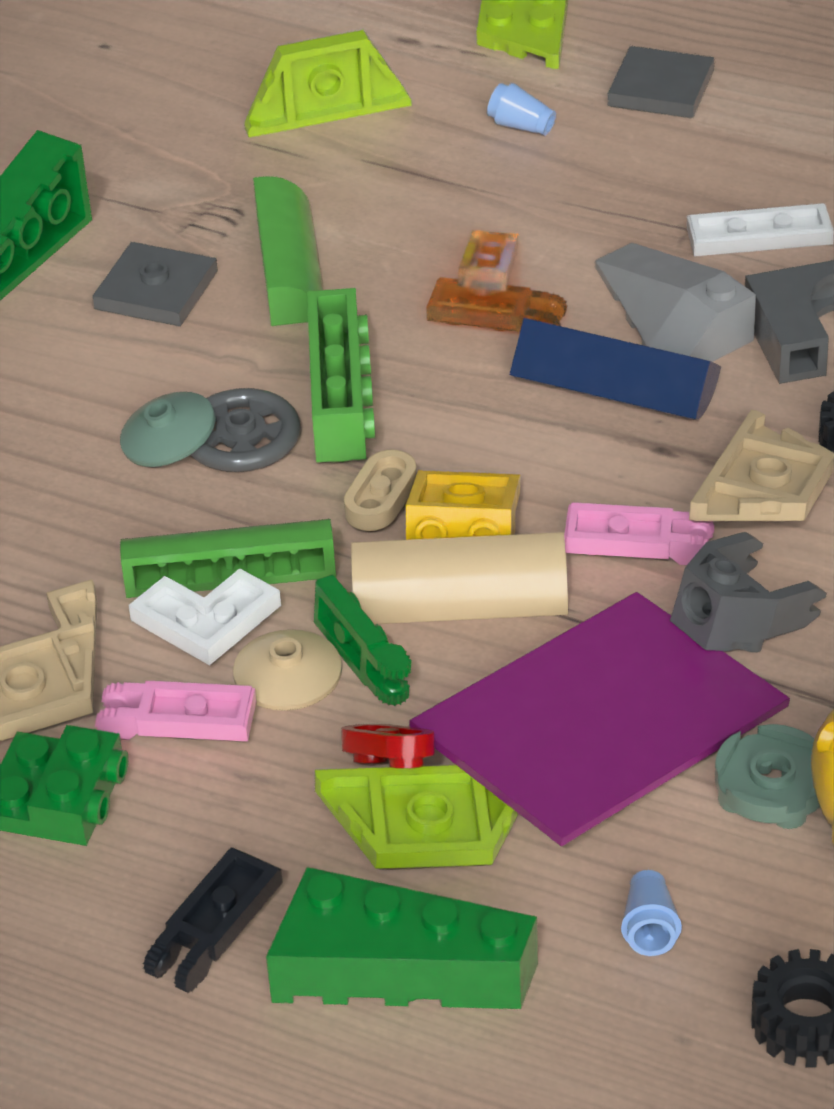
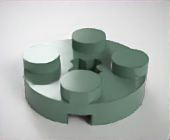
M778 724L758 726V734L747 735L741 738V731L730 736L721 745L715 762V783L718 790L719 805L728 812L737 813L757 822L773 823L784 829H794L802 826L806 822L807 815L820 807L813 786L811 772V754L814 738L799 729ZM772 769L782 771L779 778H769L762 774H769Z

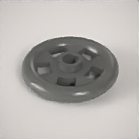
M238 388L213 394L206 399L211 403L215 412L216 430L212 431L206 442L192 453L191 456L209 468L225 472H247L272 465L286 456L297 443L301 429L298 413L286 399L262 389ZM273 414L279 421L265 424L263 416ZM263 437L271 440L270 443L258 449L254 447ZM221 442L232 450L230 452L216 449L215 446Z

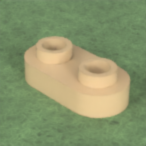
M384 450L372 455L344 495L345 518L347 522L354 528L369 532L377 531L390 525L410 495L417 475L415 459L410 454L400 450Z

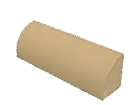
M564 532L351 542L353 593L359 600L361 609L374 624L568 615Z

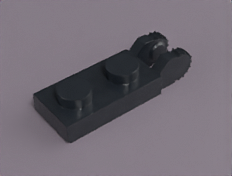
M230 847L165 923L166 929L155 940V944L151 945L147 955L144 957V973L158 979L162 977L164 973L166 974L168 968L170 969L175 964L181 947L184 946L190 949V951L186 954V958L182 959L181 964L178 965L173 984L184 992H193L197 985L206 978L212 960L217 962L283 883L281 869Z

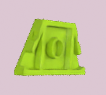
M482 0L476 30L477 45L491 50H501L510 56L524 59L527 56V52L545 57L546 67L559 69L568 0Z
M358 30L277 46L246 117L244 127L250 138L412 106V101L408 92L366 32Z
M457 765L423 766L418 768L382 767L315 770L314 786L316 794L375 869L492 865L519 814Z

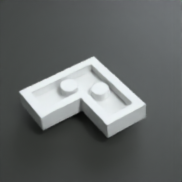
M238 569L205 597L164 576L129 604L130 619L132 622L210 666L281 606L280 590L242 569Z

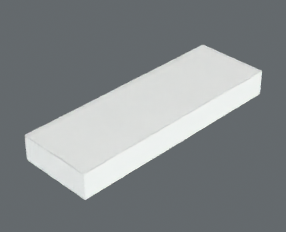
M823 203L687 216V232L694 256L833 244L834 230L826 205Z

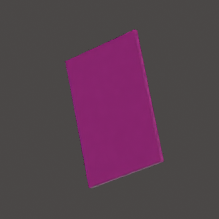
M635 592L410 719L409 727L434 730L436 750L562 847L719 750L721 745L730 736L740 731L741 735L787 708L790 697L725 652L702 648L670 621L671 615L640 593Z

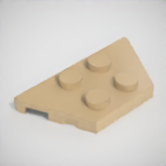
M751 409L691 500L689 520L804 521L833 473L834 453L819 444L807 441L803 435L788 427L782 430L781 435L764 426L765 414Z

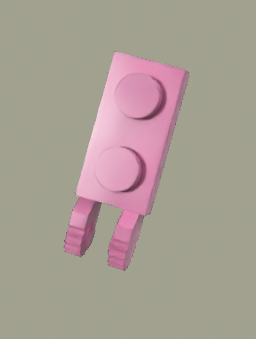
M571 503L568 506L564 533L566 553L639 558L669 559L671 557L679 565H687L704 544L709 541V538L713 537L715 525H713L714 521L689 520V512L673 511V508Z
M164 681L111 683V685H107L104 688L101 702L104 703L105 709H100V713H97L95 727H97V730L119 733L120 739L126 740L138 734V736L248 741L256 706L255 688L241 685Z

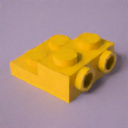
M418 470L406 503V540L514 535L515 512L520 495V474Z

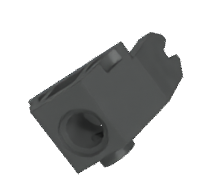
M741 532L706 542L687 564L670 621L705 650L731 651L740 649L748 652H760L764 639H770L805 628L820 616L821 610L813 605V603L826 598L827 593L810 581L769 592L747 574L758 564V561L750 554L762 549L763 543L751 534Z

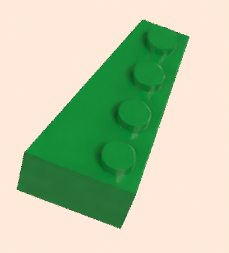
M37 130L0 175V301L92 221L82 145Z

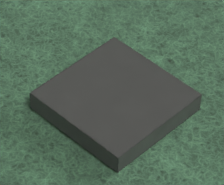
M630 46L608 91V106L694 118L714 72V57Z

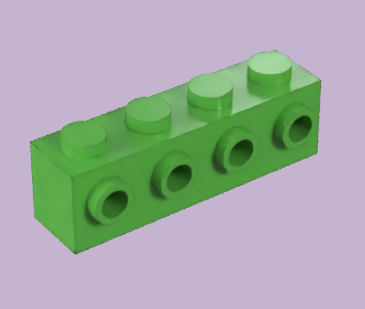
M356 288L307 291L311 401L316 463L367 459L365 439L375 438L373 408H363L364 406H373L371 376H361L371 375L369 345L360 346V344H369L367 315H357Z

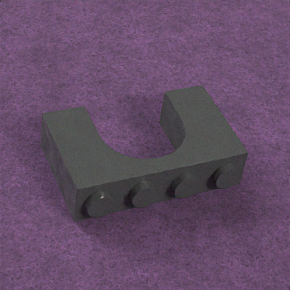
M834 260L745 275V287L756 294L754 335L778 383L783 384L826 376L829 336L819 318L834 311Z

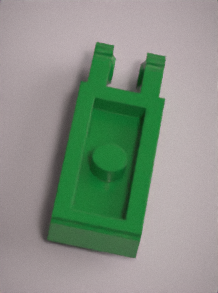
M333 574L317 579L314 602L315 625L327 640L334 645L339 655L363 685H367L372 693L378 696V700H381L382 703H387L388 706L401 705L402 702H406V699L409 698L410 685H408V681H405L404 678L408 677V674L411 673L412 659H410V655H406L407 652L401 645L388 642L383 628L370 620L361 609L355 594L347 592Z

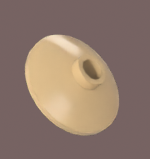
M294 629L274 631L257 637L239 652L233 665L235 685L252 686V688H255L257 706L280 711L302 709L320 702L336 688L342 674L341 658L332 643L315 633Z

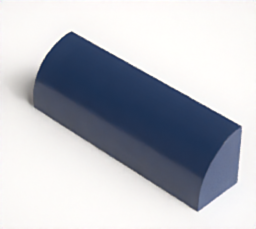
M523 318L509 375L698 420L707 410L713 397L721 366L700 358Z

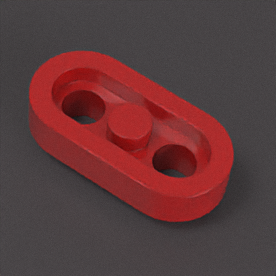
M356 724L341 728L342 751L353 753V762L380 763L387 761V758H389V767L418 768L424 766L423 757L435 755L434 730L392 724Z

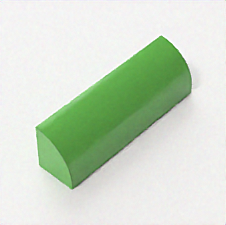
M273 176L253 177L271 326L307 323V291L323 290L309 199L300 187L289 180Z
M331 519L120 540V556L126 598L139 597L164 576L193 592L214 590L238 569H242L268 584L317 580L332 574L336 577Z

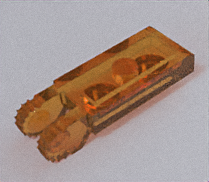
M440 277L437 279L426 310L427 321L442 322L450 325L492 328L498 331L520 332L523 318L561 326L560 319L562 320V317L565 316L568 305H566L567 301L563 299L564 297H560L559 294L531 290L530 287Z

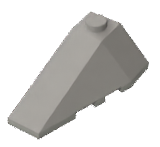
M630 243L595 260L596 270L614 300L620 301L626 310V320L631 328L636 327L642 337V345L713 362L754 341L756 294L726 272L635 243Z

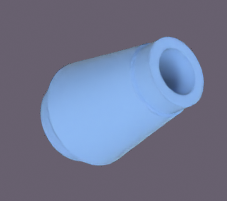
M500 83L494 90L487 107V115L495 119V124L540 133L544 136L550 132L556 119V111L550 109L515 83L509 86Z
M643 870L632 877L621 925L624 939L634 951L645 956H658L666 953L674 946L681 933V921L666 886L665 879L659 872L653 870Z

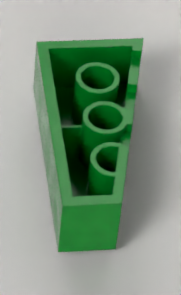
M306 867L266 955L271 1003L293 1004L294 996H319L323 998V1004L348 1005L349 997L384 998L385 1006L408 1007L409 1002L417 999H437L442 1007L521 1009L538 965L537 917Z

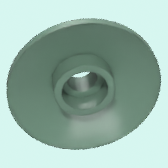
M173 392L159 396L141 406L127 420L120 435L122 451L131 462L145 467L165 466L180 461L199 449L211 435L216 420L214 409L208 399L194 392Z

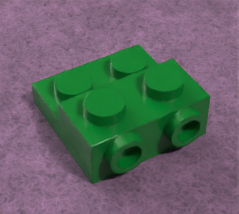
M66 725L60 739L17 731L0 764V831L87 846L96 825H102L107 818L110 795L115 784H121L127 773L128 752L122 750L120 734Z

